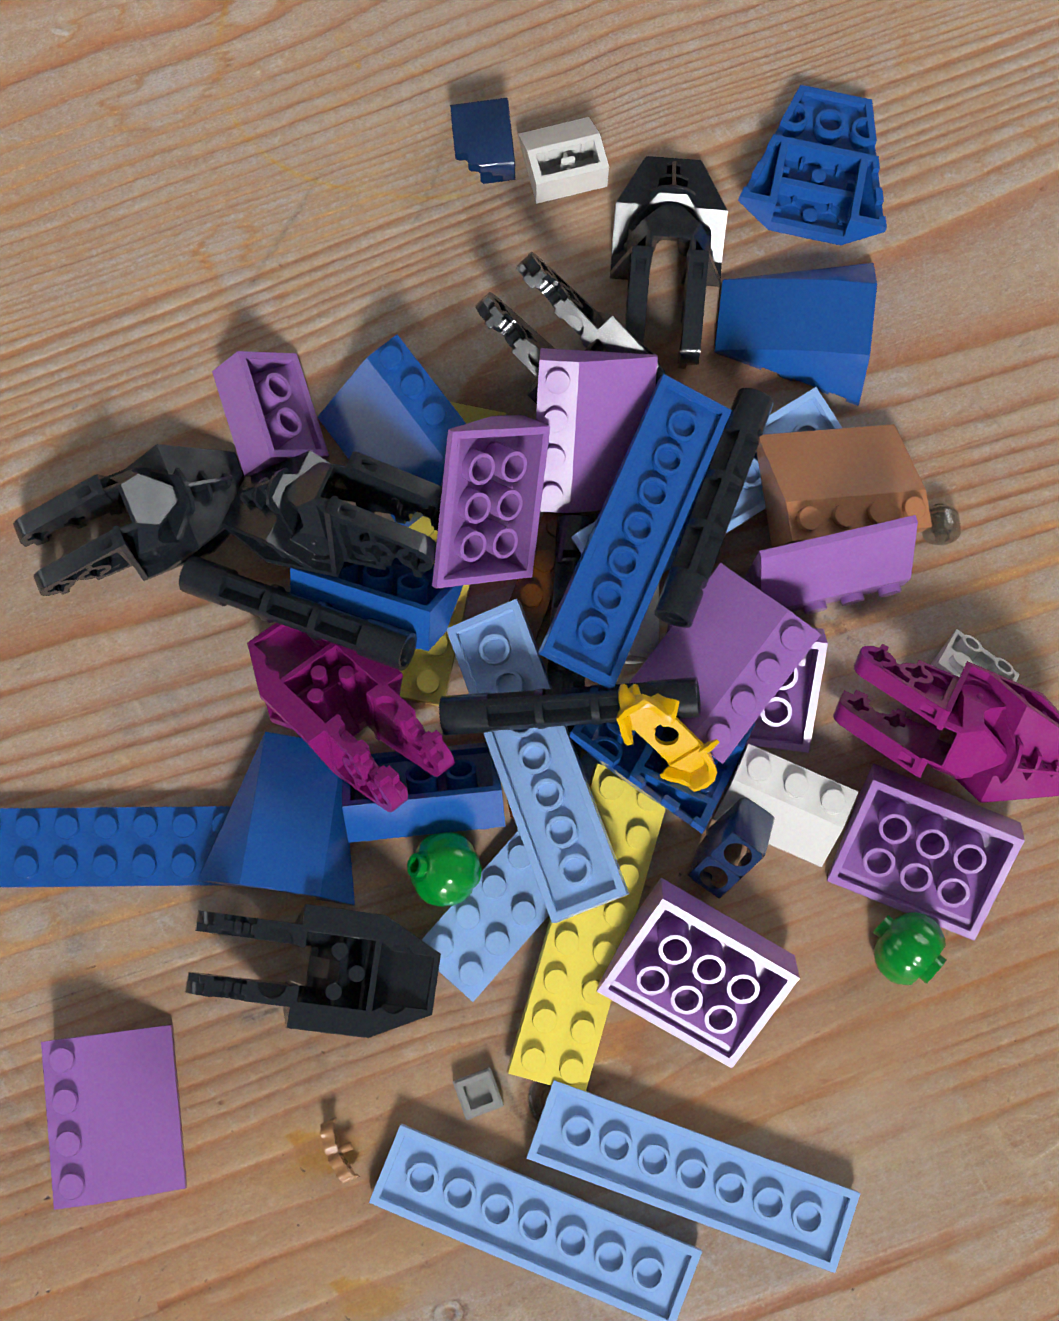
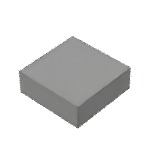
M491 1067L453 1081L466 1120L504 1106Z

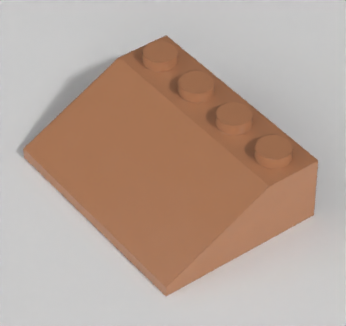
M895 424L764 434L759 437L757 457L772 548L916 515L918 521L917 533L932 527L926 489Z

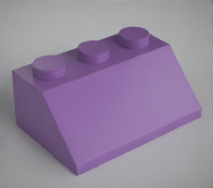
M237 351L212 371L244 476H251L309 450L323 459L329 457L297 353Z

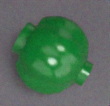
M443 832L426 837L418 845L416 852L410 856L407 863V871L416 892L426 903L435 906H453L465 901L472 893L474 887L478 885L482 873L479 857L471 843L461 834Z
M908 912L895 919L887 915L873 931L878 937L874 949L876 966L882 975L893 983L912 985L920 978L927 984L947 961L940 954L946 946L943 931L932 918L925 914Z

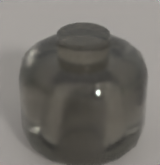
M943 503L933 505L929 508L932 527L922 531L924 540L933 545H947L955 542L961 534L958 510Z

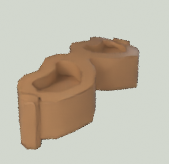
M337 1117L320 1124V1134L329 1164L338 1179L344 1184L360 1176L357 1173L355 1174L343 1153L353 1149L351 1142L339 1146L335 1124Z

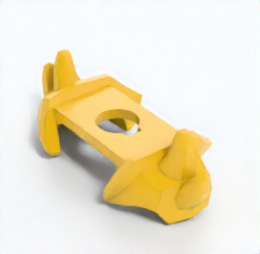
M621 684L618 691L620 710L616 719L624 743L626 745L633 744L632 730H635L669 765L660 774L662 779L687 786L693 792L705 789L715 781L717 769L710 752L720 742L714 739L703 743L676 717L679 707L678 700L666 698L658 693L650 697L641 694L637 684L631 685L629 689L626 684ZM660 724L663 727H672L677 730L679 735L673 741H661L655 735L656 727Z

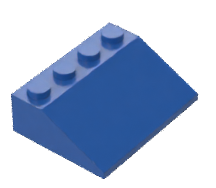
M397 334L362 362L317 416L348 459H350L353 451L359 452L439 486L443 485L448 429L466 424ZM415 512L410 522L406 521L405 524H399L409 527L423 515L422 513Z

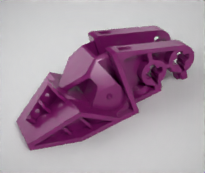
M274 623L247 642L259 695L266 703L271 722L293 729L334 774L387 812H393L408 800L407 787L400 781L399 774L390 765L388 767L384 765L379 767L370 754L368 744L362 739L358 741L353 737L368 726L374 732V736L378 741L381 740L435 777L440 776L454 765V757L447 745L442 741V734L437 730L432 733L430 731L426 732L423 725L416 718L415 710L400 697L403 675L398 669L359 656L354 650L324 639H312L307 633L279 623Z
M884 644L880 648L864 646L860 649L854 663L855 672L932 724L926 727L906 718V711L899 708L896 711L892 709L890 714L879 713L869 706L871 700L868 699L867 694L855 690L854 694L844 690L833 713V718L840 726L919 778H921L927 763L930 764L931 768L954 777L980 803L1059 796V711L1043 693L968 661L960 677L921 660H918L917 664H898L891 653L887 652L889 647ZM943 728L957 733L952 745L940 740L939 736Z

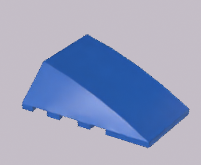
M800 85L783 115L777 131L771 137L765 153L754 168L748 184L742 190L738 201L769 231L840 246L884 233L887 229L886 216H883L882 208L884 197L883 189L880 187L879 182L880 163L879 156H876L875 144L877 137L872 99Z
M874 263L724 279L721 286L714 353L760 370L761 368L778 373L779 377L790 381L795 379L814 388L817 387L819 392L827 395L830 392L846 398V402L858 406L871 353L877 292Z
M618 722L600 725H575L569 737L633 788L703 834L756 723L751 726L723 764L713 757L717 769L715 781L707 788L696 792L682 784L662 779L660 774L669 766L667 761L635 730H632L633 744L626 745L622 739ZM660 724L656 727L655 735L661 741L669 742L675 740L679 733L672 727H663Z
M265 731L197 881L234 887L238 885L316 897L315 900L354 906L351 850L342 809L343 780L329 769L302 738Z

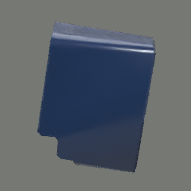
M508 98L450 105L455 159L458 161L466 160L468 162V169L471 172L480 173V180L483 184L515 180V156Z
M748 798L739 799L706 831L705 837L697 847L688 876L720 899L766 855L775 819L774 816ZM740 843L747 847L746 854L739 861L738 866L729 863L724 857V849L729 844ZM716 866L724 870L728 876L726 885L721 888L713 885L711 882L712 874L706 872L704 868Z

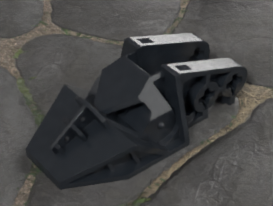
M646 156L616 202L610 279L628 280L625 329L644 344L649 275L653 252L656 249L657 243L661 240L677 241L679 253L682 256H687L681 284H683L682 330L678 353V368L686 369L687 364H699L706 286L720 287L722 257L728 210L701 160Z
M530 252L517 265L516 270L523 276V280L532 289L534 287L537 288L552 304L557 316L560 319L563 318L580 336V340L586 348L584 351L656 355L631 335L613 315L597 312L534 252ZM489 292L475 305V308L485 321L484 324L489 329L493 328L501 333L512 348V353L536 376L527 395L537 404L541 348H555L500 298ZM659 359L657 360L656 384L663 374L666 375Z
M156 444L126 469L109 476L99 474L91 476L22 515L14 521L13 526L19 542L24 547L32 544L39 546L49 542V537L52 536L51 532L67 526L80 529L87 526L86 522L110 513L111 516L122 514L123 512L118 502V499L122 498L132 523L122 527L118 525L112 527L113 529L38 570L33 577L42 596L58 593L64 595L70 592L69 588L78 580L93 578L100 580L132 566L143 581H146L184 565L191 556L204 557L214 553L231 534L224 529L222 522L245 476L235 452Z
M309 450L244 478L222 524L224 529L267 563L338 577L345 562L385 570L387 566L392 565L395 558H398L402 564L412 569L415 577L422 578L424 572L431 570L435 563L436 542L431 537L399 523L405 524L406 521L410 522L413 514L419 512L424 517H428L431 526L434 527V530L438 531L442 486L359 452L353 451L347 465L343 466L329 463ZM345 501L354 502V503H356V506H355V505H352V504H350V503H347V502H345ZM381 512L394 515L396 522L374 513Z
M305 904L295 923L198 910L195 931L289 943L302 948L311 946L305 985H298L292 981H285L284 983L188 972L185 993L283 1006L286 1028L361 1038L376 1036L431 1016L433 1013L441 953L386 915Z

